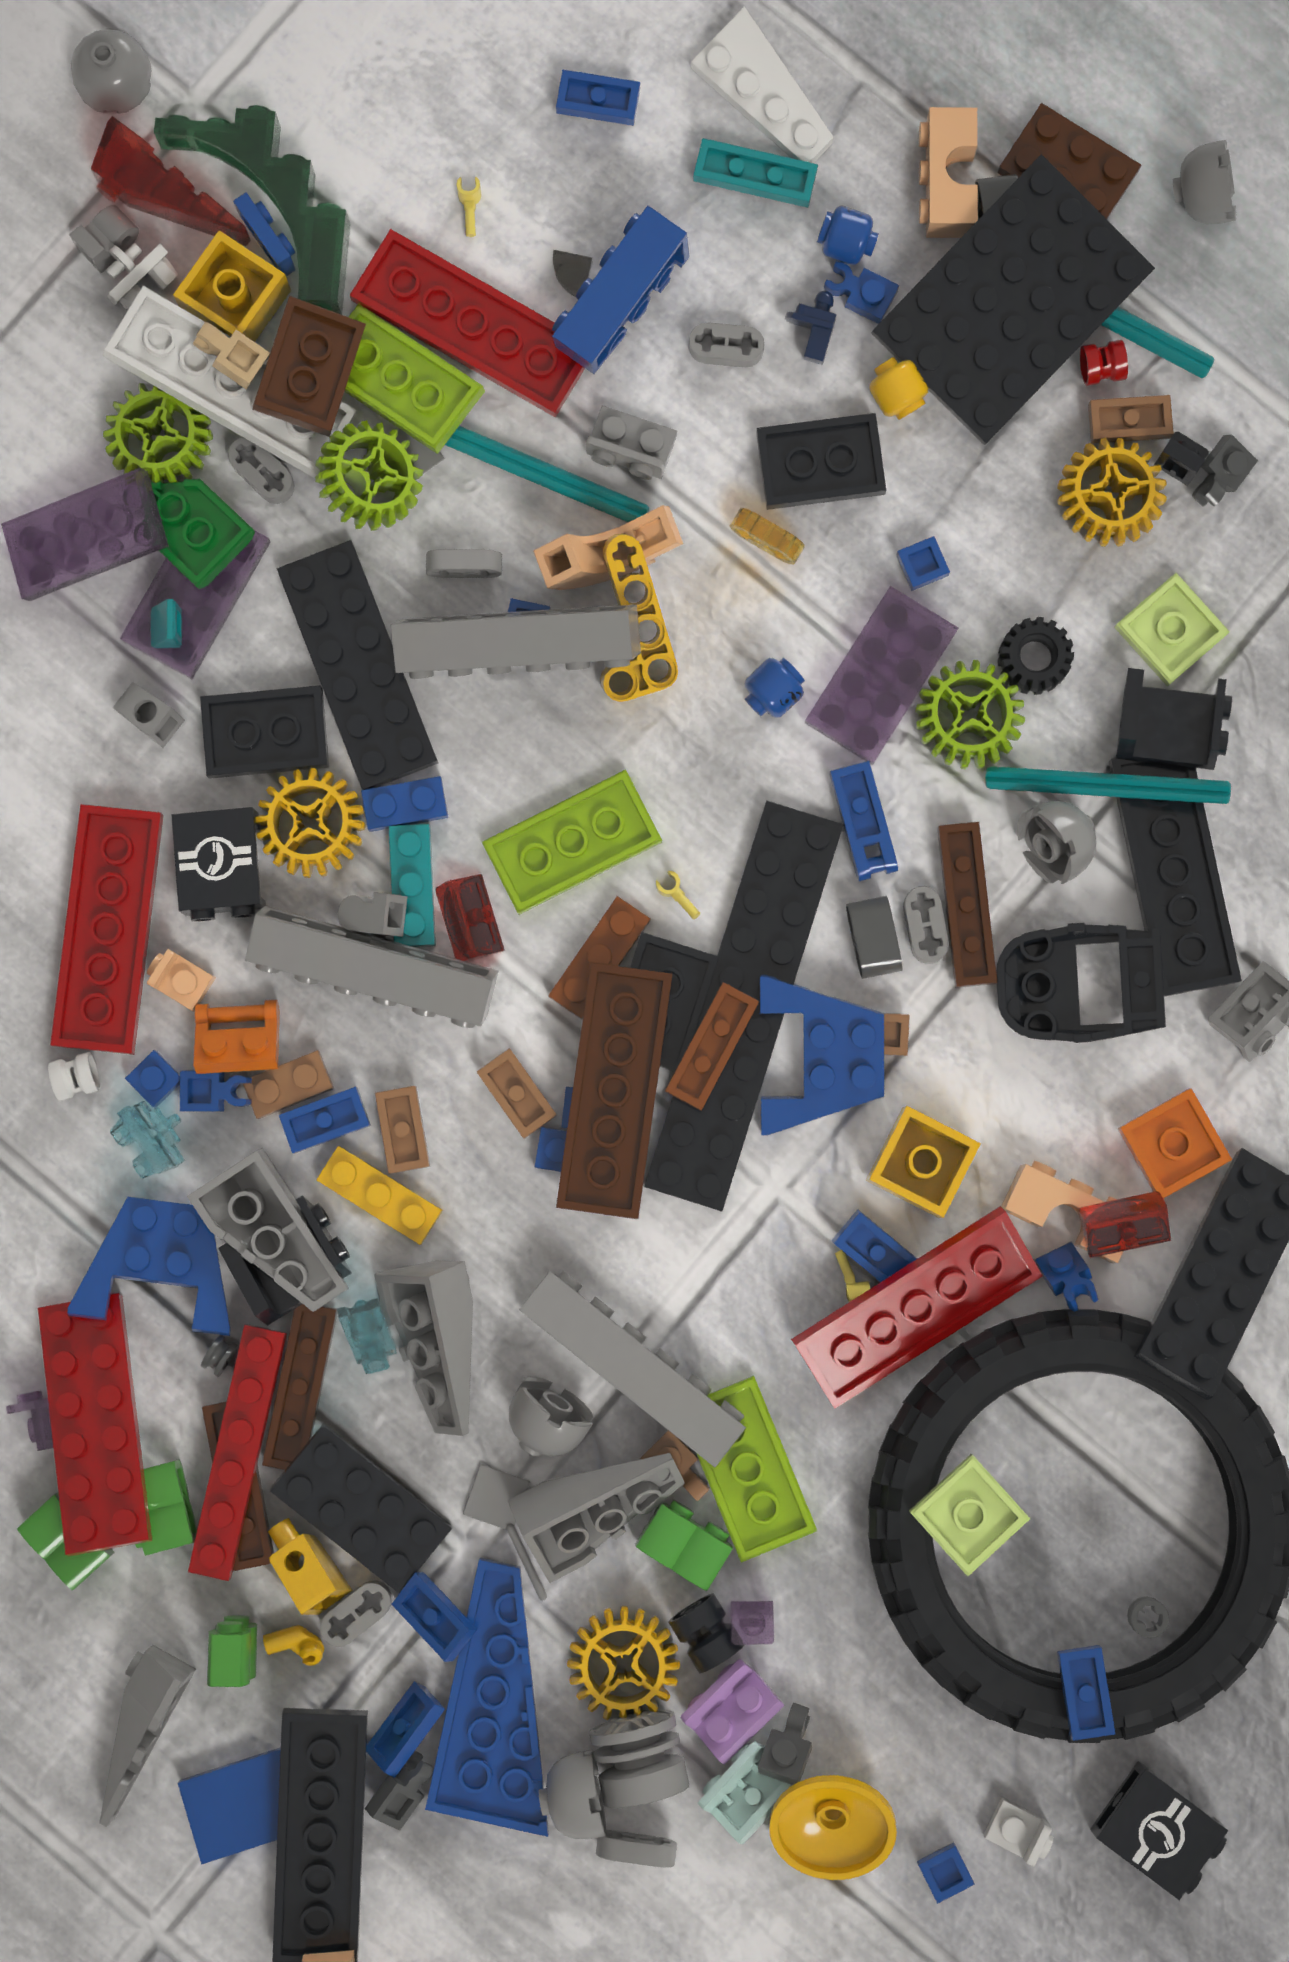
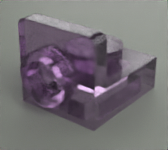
M42 1390L16 1395L18 1403L6 1406L7 1414L31 1410L32 1418H29L27 1422L31 1442H36L37 1451L53 1448L48 1397L43 1398Z
M730 1601L733 1644L757 1645L772 1644L774 1642L773 1601Z

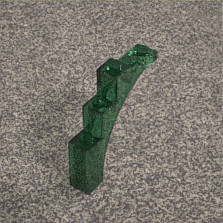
M252 105L247 109L236 108L234 123H230L222 118L195 121L182 115L155 118L154 134L161 149L197 151L217 158L237 169L253 181L269 197L287 223L295 243L299 269L298 299L342 315L350 220L346 209H341L336 204L320 203L317 207H313L316 175L311 160H306L303 156L296 154H286L282 158H278L281 126L276 111H271L269 108L260 105Z

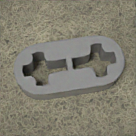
M701 323L691 331L689 351L695 360L704 364L752 367L763 356L764 338L757 329L749 326ZM704 335H710L713 343L724 345L714 344L711 345L710 351H702V344L696 342H701ZM743 339H750L751 346L757 348L751 349L750 355H743L740 347L729 345L739 346L742 345Z
M244 437L233 441L229 447L228 457L235 471L269 503L280 504L290 499L295 486L287 468L270 452ZM244 449L247 452H251L255 449L253 455L260 465L255 469L248 461L240 464L242 460L239 455L240 451ZM266 472L276 480L283 477L281 482L284 488L281 491L275 488L267 491L270 486L263 476Z
M485 549L430 550L426 553V574L438 578L498 577L502 575V553Z
M919 886L907 894L903 902V911L913 956L922 963L933 964L940 961L946 955L949 948V939L942 903L938 893L930 887ZM917 895H923L925 901H932L933 906L927 910L928 922L922 923L920 911L912 910L911 904L917 901ZM924 928L930 929L932 940L940 941L941 946L935 949L934 956H929L927 950H920L919 944L925 940Z
M377 1580L368 1581L358 1587L323 1617L320 1624V1632L323 1639L329 1645L335 1647L345 1646L355 1640L389 1611L392 1604V1593L389 1587ZM368 1590L371 1594H375L379 1591L383 1596L379 1602L382 1609L377 1611L376 1608L370 1607L361 1614L357 1608L366 1600L364 1592ZM351 1613L355 1620L346 1628L349 1635L346 1637L342 1633L333 1635L330 1631L334 1625L331 1618L335 1616L338 1620H342Z
M606 1830V1836L598 1837L596 1855L600 1858L663 1868L675 1865L677 1843L673 1840Z

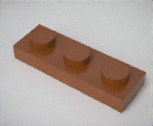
M617 896L548 997L582 1020L591 962L620 966L640 937L641 932L644 931L651 921V918Z
M723 982L665 1092L702 1111L759 1001Z

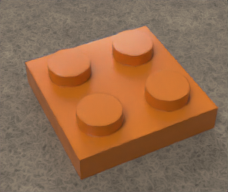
M1192 1088L1183 1091L1118 1128L1158 1200H1162L1232 1160Z

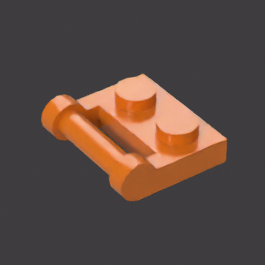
M265 1000L262 1005L210 1008L209 1004L195 1005L196 1027L193 1065L196 1074L278 1069L280 1027L278 1000ZM265 1020V1027L211 1030V1024Z

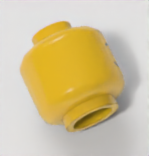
M892 357L874 369L877 377L869 384V390L885 416L892 417L896 415L898 420L926 404L923 398L928 393V386L913 361L904 360L898 363L895 357Z

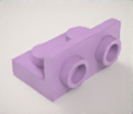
M738 1659L734 1664L725 1667L718 1675V1680L704 1693L697 1695L691 1700L687 1710L680 1718L696 1732L717 1760L725 1765L785 1705L752 1667L743 1660Z

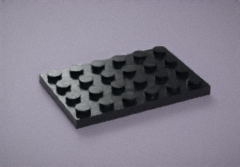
M1041 154L873 329L871 334L899 362L904 360L913 361L926 382L928 390L985 445L1143 282L1155 267Z

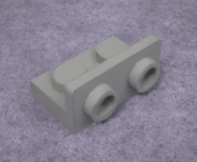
M602 405L592 435L587 438L586 453L591 455V459L600 465L613 467L614 464L629 468V472L638 478L651 480L653 476L662 479L677 437V430Z
M1262 961L1208 1018L1209 1025L1241 1050L1242 1056L1251 1062L1257 1055L1265 1054L1274 1044L1275 1036L1285 1025L1289 1026V980Z

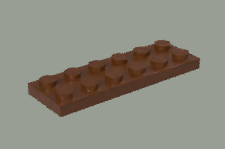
M591 962L556 1208L632 1219L639 1218L672 982L671 973Z

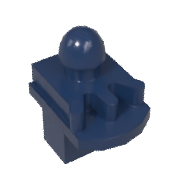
M821 291L816 295L814 307L799 303L795 312H787L785 320L791 324L812 329L804 360L823 365L837 315L830 312V308L834 304V298L829 291Z

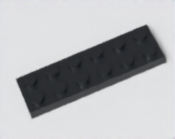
M352 540L276 568L362 790L379 787L438 764L404 673H396L393 645Z
M1113 758L1109 761L1111 774L1198 779L1196 768L1118 758ZM1116 797L1144 931H1152L1151 928H1159L1161 932L1164 997L1241 982L1242 979L1204 803Z
M1243 1148L1236 1152L1134 1355L1135 1358L1206 1400L1214 1396L1289 1241V1175Z
M283 1708L272 1962H302L304 1954L354 1950L355 1962H358L368 1710Z

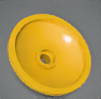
M823 1775L802 1780L789 1787L780 1795L771 1811L769 1831L775 1850L794 1869L815 1878L844 1880L865 1875L879 1867L888 1858L895 1845L897 1826L895 1814L889 1802L872 1786L850 1777Z

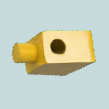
M289 1518L279 1522L268 1531L279 1549L269 1557V1561L301 1615H320L353 1591L315 1535L305 1533L299 1535ZM303 1554L304 1564L300 1569L299 1558Z

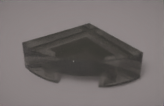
M553 250V266L556 278L569 294L576 297L579 288L590 276L593 263L592 257Z

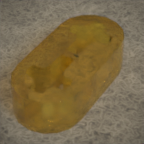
M740 508L729 525L731 530L744 540L791 565L796 563L805 548L803 542L796 536L746 508Z

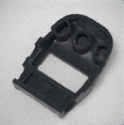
M1070 923L1066 927L1051 930L1041 929L1024 933L1014 938L1003 949L997 963V995L1001 1016L1012 1030L1022 1036L1032 1039L1070 1041L1074 1043L1106 1040L1166 1027L1160 929L1151 928L1152 931L1127 929L1126 926L1108 924V926ZM1119 942L1123 1023L1081 1025L1076 945Z

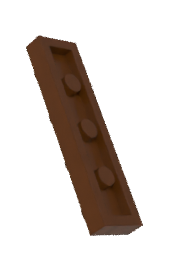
M979 822L940 825L937 827L955 988L996 984L997 974Z
M302 1304L294 1310L262 1462L263 1466L285 1470L312 1438L338 1309L322 1306L313 1312Z
M227 1401L202 1407L212 1464ZM258 1464L233 1571L271 1564L269 1557L274 1554L272 1538L268 1533L270 1528Z

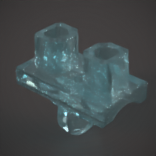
M145 1101L132 1107L126 1106L117 1113L120 1119L111 1128L110 1133L117 1144L122 1147L136 1141L143 1153L132 1160L133 1167L140 1178L144 1179L156 1173L160 1174L174 1169L185 1161L175 1146L181 1141L174 1131V1128L182 1122L178 1114H173L166 1118L159 1107L151 1110Z
M378 1298L369 1301L358 1300L352 1308H338V1318L357 1364L362 1363L366 1374L388 1369L390 1367L388 1356L397 1354V1349Z

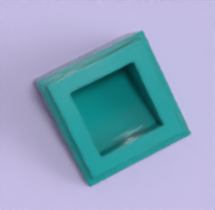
M166 599L151 609V646L153 648H180V645H182V609L174 599Z

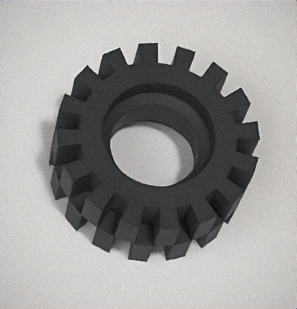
M1037 617L1035 621H1031L1030 618L1024 619L1021 624L1018 625L1016 623L1010 629L999 647L998 653L1000 655L997 661L998 667H1002L1000 674L1007 673L1010 680L1009 686L1017 685L1022 689L1020 693L1028 694L1029 691H1033L1034 695H1039L1045 690L1049 692L1063 681L1072 667L1071 662L1074 660V652H1071L1073 647L1072 639L1067 640L1066 634L1068 632L1064 628L1059 630L1055 627L1057 622L1053 620L1047 623L1043 622L1044 617ZM1029 642L1044 644L1051 654L1049 666L1039 671L1028 669L1021 661L1020 652L1022 647Z

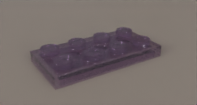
M142 468L135 469L1 524L21 599L27 601L35 600L169 547L148 471Z
M255 531L253 539L208 586L198 589L165 558L122 633L120 640L192 680L270 545V539ZM166 599H174L182 609V645H180V648H153L151 646V609Z
M890 586L807 716L805 724L873 765L959 628Z

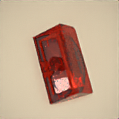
M482 874L446 881L436 887L437 899L455 959L471 962L505 951Z
M1158 1191L1079 1208L1080 1220L1090 1258L1171 1241L1167 1204Z

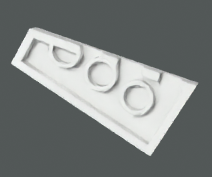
M745 6L691 61V69L792 159L815 163L833 144V135Z

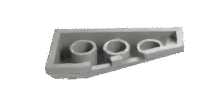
M263 1148L256 1150L187 1196L210 1232L219 1239H223L241 1253V1256L247 1261L255 1264L273 1278L274 1282L311 1311H316L349 1289L341 1274L333 1267L296 1199Z
M436 1260L374 1274L383 1316L387 1325L395 1324L404 1347L398 1350L403 1361L410 1360L419 1379L416 1382L415 1389L434 1432L458 1436L468 1434L473 1298L465 1261Z
M667 1453L544 1481L507 1501L525 1542L547 1580L551 1583L589 1563L597 1556L595 1549L610 1536L617 1540L626 1532L624 1525L637 1514H648L684 1485L685 1482L671 1454Z
M154 1645L147 1649L144 1654L138 1651L125 1672L131 1678L124 1689L99 1823L105 1827L117 1816L196 1668Z

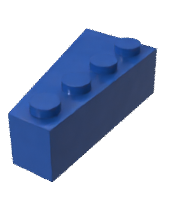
M648 205L641 215L635 213L630 218L623 231L625 234L623 240L617 248L612 245L605 252L599 264L602 267L593 280L588 278L584 281L576 294L577 303L570 312L563 311L552 327V331L555 332L552 335L555 347L593 374L597 372L625 337L627 329L623 326L626 322L629 321L633 324L646 312L651 298L649 294L653 290L661 293L671 279L669 276L673 271L674 264L682 268L689 259L687 232Z

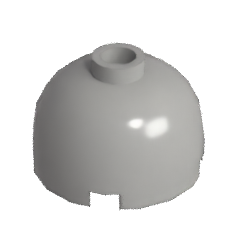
M113 29L95 31L84 37L73 52L71 60L73 84L84 103L97 112L105 113L104 110H117L118 114L126 113L140 105L148 95L151 87L150 78L152 72L150 61L140 44L125 32Z
M1226 140L1211 142L1194 149L1182 162L1180 177L1173 178L1175 202H1183L1188 215L1195 221L1205 224L1236 221V205L1232 206L1231 197L1235 194L1229 149L1226 150Z
M1064 801L1047 802L1024 812L1018 820V841L1025 837L1026 844L1030 851L1023 852L1026 861L1046 882L1054 883L1059 880L1061 884L1072 880L1086 870L1095 856L1096 835L1094 823L1088 815L1073 804Z
M528 1377L522 1381L509 1406L510 1426L514 1435L520 1440V1447L533 1456H541V1454L558 1456L569 1453L581 1443L592 1426V1412L584 1402L570 1391L564 1389L562 1394L559 1395L549 1389L553 1382L542 1378Z
M593 1750L577 1752L560 1759L547 1774L546 1788L539 1789L542 1815H550L555 1828L564 1836L573 1839H592L606 1836L604 1804L597 1778L599 1772L597 1762L594 1760Z

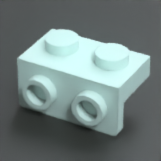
M756 1741L751 1744H745L732 1757L731 1762L733 1764L722 1776L717 1775L706 1784L702 1791L704 1796L698 1802V1805L703 1810L710 1812L728 1833L742 1845L771 1815L772 1808L780 1795L792 1786L791 1784L758 1773V1764L765 1745Z

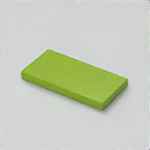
M358 303L349 315V318L365 323L366 326L344 392L438 454L484 394V387Z
M626 769L482 841L518 915L662 843V839Z
M754 1375L708 1394L707 1397L717 1405L721 1406L726 1400L744 1415L740 1423L746 1429L716 1467H713L697 1454L740 1562L742 1563L816 1532L817 1528Z

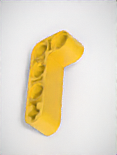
M622 533L611 536L605 542L603 548L604 561L618 605L637 604L638 623L644 620H652L656 625L657 632L652 640L648 642L640 641L641 654L630 660V665L615 668L605 667L602 671L600 683L603 691L611 699L619 702L629 701L666 689L676 681L678 675L677 662L642 547L634 537ZM622 541L624 546L632 547L633 552L627 555L630 568L635 569L639 566L640 572L627 573L618 579L617 572L626 571L623 562L618 558H613L612 553L618 550L617 543ZM631 581H640L645 587L644 597L637 603L628 602L624 597L626 585ZM656 659L666 660L668 664V673L661 680H652L648 675V667ZM618 671L627 672L630 676L629 687L623 692H614L609 687L610 677Z

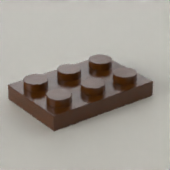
M1041 103L999 166L997 173L1001 176L1016 174L1019 178L1042 154L1108 219L1142 165Z
M289 296L252 410L330 437L366 324Z

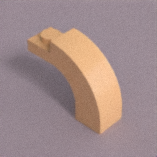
M662 505L620 527L589 536L565 534L534 550L533 552L547 588L557 590L576 589L609 581L610 577L603 557V548L605 542L615 534L623 533L634 537L642 547L647 566L655 563L656 557L683 544L670 507ZM622 541L617 543L618 550L612 553L613 558H618L623 562L626 571L617 572L618 577L639 570V566L635 569L630 568L627 560V555L633 552L632 547L624 546Z

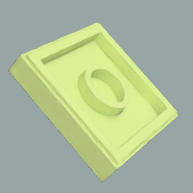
M1177 573L1171 576L1114 627L1167 687L1230 632Z
M972 1454L909 1510L967 1576L973 1573L1030 1520L1028 1515Z

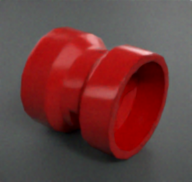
M1123 340L1109 341L1103 347H1097L1095 344L1080 347V370L1086 386L1099 384L1102 379L1109 378L1114 382L1127 379L1128 358Z

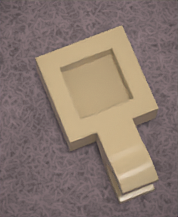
M208 322L203 324L193 342V345L207 354L216 355L217 358L212 366L246 390L270 354V352L238 330H235L232 336L228 338Z

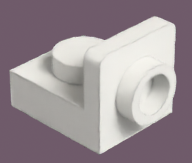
M1001 1797L983 1834L985 1839L1022 1857L1025 1863L1032 1867L1035 1866L1038 1858L1045 1859L1054 1839V1836L1050 1835L1052 1828L1046 1819Z

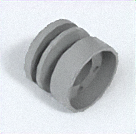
M642 1711L638 1716L632 1712L627 1714L626 1719L625 1717L621 1718L618 1716L589 1731L591 1744L602 1746L594 1751L595 1762L615 1763V1766L605 1770L598 1777L604 1806L609 1808L639 1806L672 1797L689 1788L684 1756L664 1754V1751L680 1743L679 1733L666 1732L676 1726L674 1712Z

